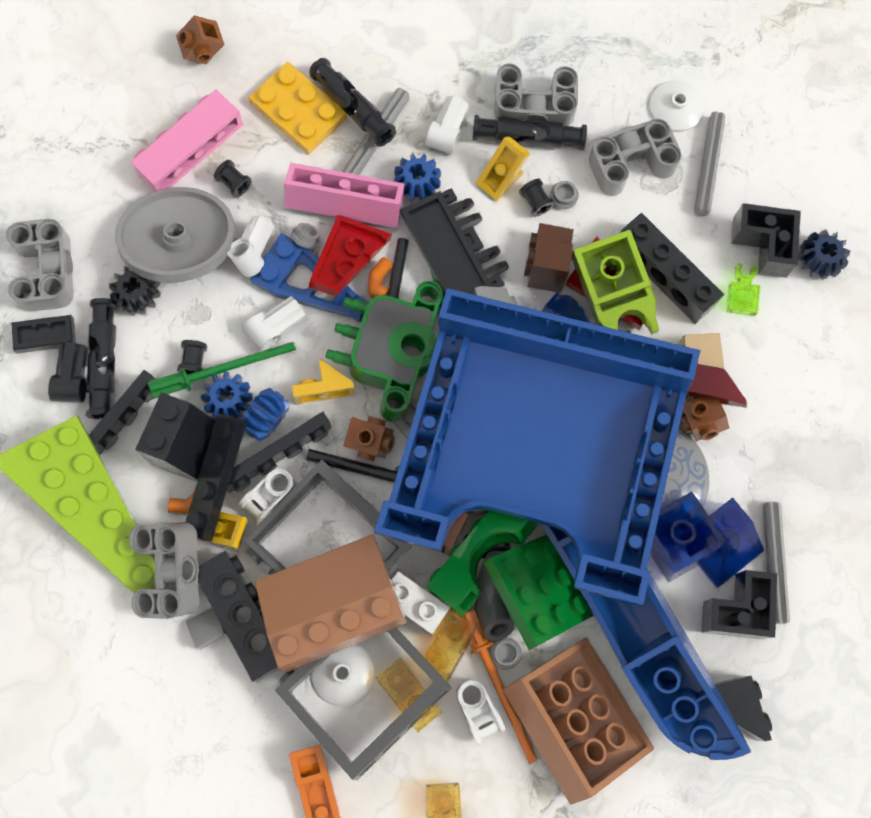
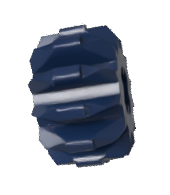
M827 229L822 230L819 234L814 232L807 237V240L801 243L800 249L802 251L798 254V259L805 261L801 269L809 268L811 270L810 277H814L817 273L821 280L827 279L829 276L836 277L848 265L849 261L846 258L850 255L851 250L843 248L847 240L839 241L837 239L838 232L833 233L831 236Z

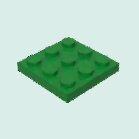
M547 534L483 562L528 650L593 617L586 599L579 589L574 588L575 580Z

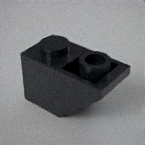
M752 675L715 683L740 731L757 741L766 742L772 740L770 735L772 723L768 714L762 710L760 703L762 692L756 680L753 681Z

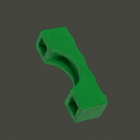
M489 510L482 519L477 520L472 525L470 534L466 539L452 549L450 558L446 563L432 573L426 587L435 597L462 618L482 594L476 579L477 566L482 556L492 547L502 543L522 545L539 523Z

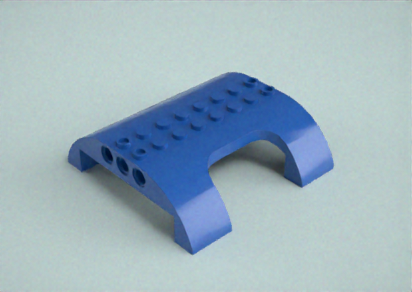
M447 288L438 317V338L390 499L389 501H383L374 533L441 551L455 520L469 511L477 509L491 510L540 523L564 532L573 541L578 558L574 588L643 606L651 571H647V566L687 391L694 381L701 350Z

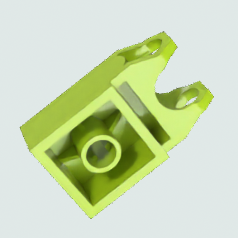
M631 230L573 250L571 259L596 325L618 330V320L625 315H633L642 321L651 335L659 331L656 319V299ZM609 266L610 270L616 269L617 272L614 276L607 275L605 273L606 267Z

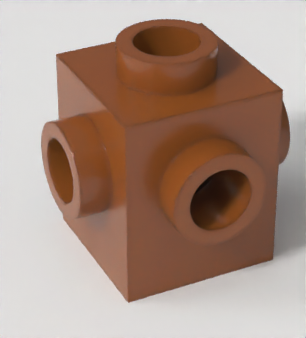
M195 15L176 35L183 59L207 64L225 45L217 21Z
M694 396L684 403V416H681L680 422L686 434L692 433L695 442L713 439L719 432L730 428L727 415L719 400Z
M369 416L367 421L351 417L343 446L357 450V457L374 462L376 456L386 458L387 453L391 452L395 440L393 436L394 429L385 427V420Z

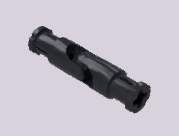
M320 58L311 65L309 70L311 79L318 81L323 86L324 92L341 105L343 111L362 131L368 132L374 138L377 146L382 147L392 141L396 134V127L391 123H387L382 118L381 112L356 90L341 72H336L331 67V62L327 58Z
M474 115L472 141L482 138L493 139L496 143H501L505 137L509 136L517 143L522 142L526 145L551 148L571 146L584 150L587 125L582 124L581 127L564 126L562 122L533 120L522 122L505 117H498L495 120L480 118L479 115ZM537 127L546 131V138L535 140Z
M94 298L90 300V307L93 310L92 323L89 324L88 334L90 352L88 355L86 391L89 393V410L86 411L85 416L98 420L102 419L111 409V394L114 393L115 389L114 348L116 344V325L113 323L114 309L117 308V302L108 298ZM107 367L106 374H102L98 368Z

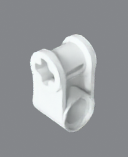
M284 469L272 470L240 500L238 506L241 509H246L257 520L256 524L259 525L296 487V481ZM279 478H287V488L281 492L274 491L275 481ZM256 502L263 508V511L255 505Z
M465 680L460 683L456 689V698L476 744L479 745L482 743L483 738L497 731L501 733L506 731L503 721L483 685L475 680ZM470 685L476 686L479 690V698L472 704L465 703L462 697L464 689Z

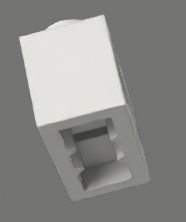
M398 571L391 581L405 618L432 636L449 612L450 607Z

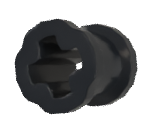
M231 160L221 163L213 175L217 182H222L231 190V195L235 198L242 196L252 183L251 178L239 172Z
M540 178L529 181L519 190L521 197H525L531 206L533 217L545 214L555 205L554 200L548 198L542 188L543 182Z
M197 340L181 341L183 354L181 364L177 366V372H180L181 368L185 369L186 374L203 370V355L207 351V344Z

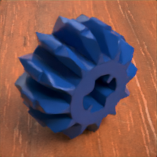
M412 152L410 161L402 158L400 166H396L394 169V175L396 176L394 182L405 184L403 196L408 194L410 203L415 197H419V200L425 198V195L430 196L434 194L435 189H439L441 186L439 179L441 177V170L436 168L435 159L426 161L427 156L425 153L419 159Z
M226 371L223 374L222 380L217 375H213L214 384H204L205 390L209 393L201 395V400L207 403L204 406L205 412L212 413V418L215 420L218 413L228 416L235 415L236 418L240 419L242 417L240 411H245L248 407L246 402L253 400L252 393L248 392L251 388L249 383L242 382V377L239 374H236L231 379L229 372ZM231 394V395L233 396V398H232L231 400H230V399H225L224 401L222 400V397H223L224 395H225V396H229V395Z
M271 388L261 391L258 396H255L240 418L247 421L246 433L259 441L268 438L285 418V414L289 410V402L284 399L283 395L273 391Z

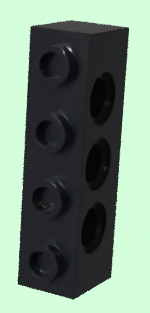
M642 212L620 231L621 233L631 230L649 279L694 324L698 323L725 295Z
M224 551L199 566L198 583L252 682H258L279 668L267 636L262 611L256 602L259 599L257 590L252 582L246 584L241 573L245 572V569L237 555L231 557L229 553ZM227 580H234L236 582L235 592L230 596H224L221 590L223 583ZM242 607H249L252 613L250 620L240 624L236 619L238 610ZM264 634L267 639L266 647L262 651L255 652L251 646V641L255 635Z

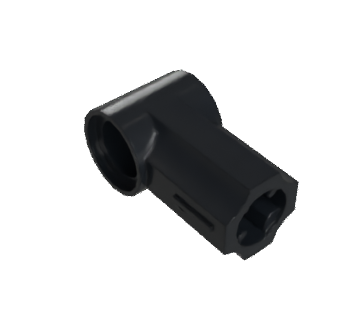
M75 342L60 344L56 373L49 380L48 395L50 401L83 403L85 401L87 382L84 373L88 348L85 345Z

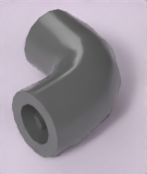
M491 551L487 553L484 562L503 552ZM483 563L477 578L482 594L476 600V610L485 637L494 641L501 640L512 633L514 623Z

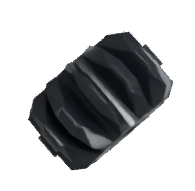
M124 266L123 275L114 273V278L117 282L109 283V288L113 292L110 294V299L117 302L116 307L121 312L127 310L129 315L134 316L137 309H139L142 314L146 315L145 307L149 305L156 308V303L153 299L161 297V293L157 289L160 283L143 278Z

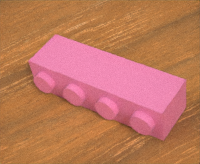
M216 89L210 95H205L189 113L181 115L177 123L170 129L161 132L150 146L140 150L131 161V164L137 175L154 192L171 188L243 126L240 112Z
M290 163L284 182V208L333 217L341 215L355 221L397 228L401 214L400 209H402L405 184Z

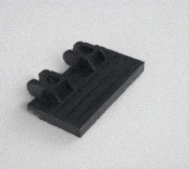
M450 188L442 193L441 191L400 209L401 216L438 285L441 287L444 296L447 288L474 295L475 287L505 286L500 274L509 269V265L505 260L486 269H483L481 264L494 259L500 254L499 247L493 246L477 254L474 253L484 247L473 227L482 221L480 213L469 215L459 221L455 218L467 212L475 205L471 198L448 206V204L457 201L453 189Z

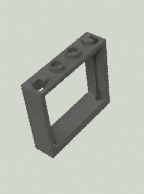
M321 460L245 538L244 542L250 547L246 553L258 564L264 560L272 568L268 572L270 575L286 569L261 544L322 480L373 528L376 527L380 512ZM384 537L396 548L384 561L388 572L412 548V544Z
M398 628L387 632L427 674L433 683L353 761L349 759L292 693L330 655L303 665L296 671L286 672L279 680L281 685L275 690L352 780L358 781L452 688Z

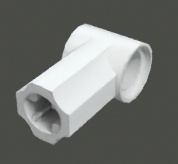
M456 95L446 97L437 120L433 121L429 128L425 142L426 146L451 155L454 153L460 137V128L469 109V104L463 98Z
M261 216L251 217L242 237L232 242L231 250L227 252V256L242 275L246 277L256 275L264 266V259L261 257V254L274 229L272 222Z
M290 296L266 314L261 312L251 317L244 324L243 329L262 352L278 344L283 334L306 319V314L298 302Z

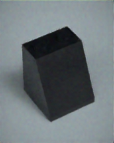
M161 392L135 450L152 466L198 482L216 420L193 404Z

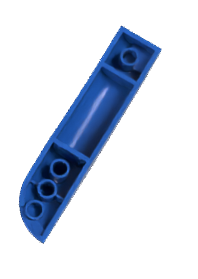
M541 524L575 580L578 558L573 541L564 532ZM651 574L643 606L580 590L622 666L621 669L654 722L668 740L689 754L692 752L708 757L710 760L734 759L751 753L749 745L715 683Z

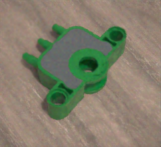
M425 281L418 285L412 303L386 295L376 296L369 303L346 297L343 302L345 307L364 314L359 328L340 323L335 325L334 331L336 333L355 339L351 355L330 349L327 350L325 355L326 359L348 366L351 376L356 381L384 390L380 404V413L389 422H397L404 418L416 380L427 373L437 341L432 328L442 299L441 287L433 281ZM421 297H430L433 302H426ZM404 346H414L421 354L409 356L402 348ZM390 400H396L402 405V407L394 409L391 408L387 404V402Z

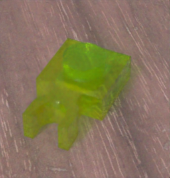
M738 263L734 273L737 282L731 281L728 286L726 312L756 316L759 309L760 285L752 284V280L756 275L757 266L753 265L749 270V275H744L741 270L742 264Z

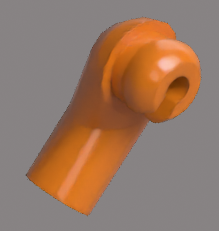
M382 257L369 273L367 293L371 299L380 295L387 296L388 289L381 284L383 278L393 267L392 262L388 258Z

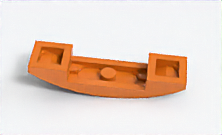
M321 744L289 753L296 786L299 788L306 818H341Z

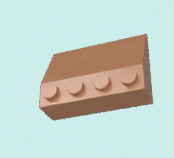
M374 534L255 581L267 636L277 666L285 672L407 624Z
M587 637L502 689L570 805L592 798L655 749Z

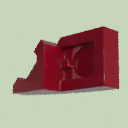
M697 364L694 381L687 391L690 396L716 399L724 405L747 408V400L725 369Z

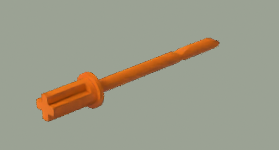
M474 609L467 612L462 618L458 616L457 618L472 648L470 654L479 652L529 764L537 761L538 759L519 717L502 690L505 687L487 650L488 647L493 645V642H489L485 637Z

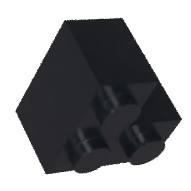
M742 203L733 217L731 244L760 247L758 274L787 278L798 265L801 211Z
M744 570L735 574L734 601L715 598L703 601L702 633L763 640L775 638L777 573Z

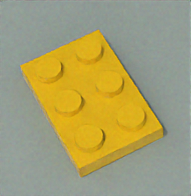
M288 61L248 97L250 104L308 155L348 118L347 114L338 104Z

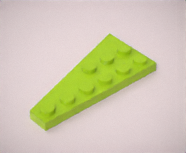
M76 415L0 454V470L127 588L135 593L137 590L155 586V558L153 554L136 553L130 546V533L137 524L79 416Z

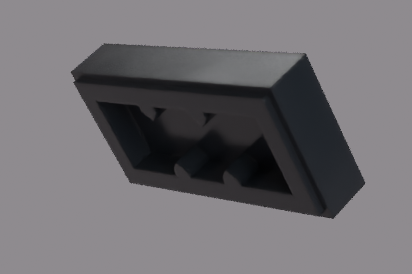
M72 315L11 322L13 351L16 354L56 349L65 342L76 343L75 324Z

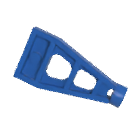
M281 233L264 257V266L261 268V271L250 278L251 283L277 298L286 300L292 296L299 304L351 317L361 322L364 314L343 305L344 299L348 297L368 303L369 301L356 294L348 285L332 302L315 296L317 292L315 289L309 287L300 289L288 285L287 280L298 264H304L313 272L319 258L309 249L297 245L292 238Z

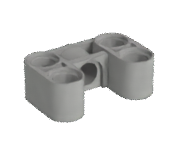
M504 64L498 69L494 103L496 120L498 117H505L522 122L527 120L562 122L564 126L571 125L578 105V74L573 68L568 66L557 68L548 92H532L523 89L522 72L515 64ZM509 80L513 83H505L504 81ZM559 83H565L568 86H562ZM504 105H509V106H511V107H513V108L507 109V108H504L503 106H504ZM558 108H565L568 111L564 112L559 110Z
M657 118L635 126L625 127L617 132L597 138L589 155V165L601 191L606 195L616 196L623 191L629 176L626 162L638 158L646 159L652 173L658 178L665 179L674 174L681 160L682 153L668 123L663 119ZM652 134H653V135H656V136H658L660 139H655V138L651 137V135H652ZM598 152H605L608 156H601ZM662 158L667 159V160H669L671 163H665V162H663L661 159H662ZM608 176H616L620 181H613Z
M54 219L13 223L6 231L7 241L19 255L23 257H38L39 271H36V275L22 276L11 281L8 287L9 296L23 310L30 312L68 306L73 300V262L69 235L60 223ZM58 233L54 239L48 240L52 234ZM28 236V239L25 242L19 243L22 238ZM61 287L57 294L51 295L53 289ZM31 290L30 295L22 299L23 293Z
M154 523L138 525L132 529L129 537L132 549L139 554H154L156 587L137 590L132 597V609L138 617L170 619L194 613L198 609L200 603L198 591L199 566L197 562L198 536L196 529L190 523Z

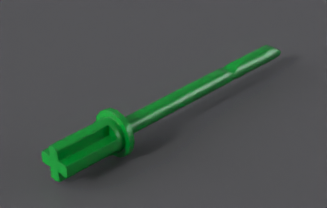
M294 342L190 374H186L185 369L181 368L178 373L149 381L147 384L153 399L158 398L161 392L171 394L184 389L191 391V382L294 351L296 348Z

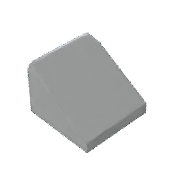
M213 608L186 621L193 642L199 650L227 636Z

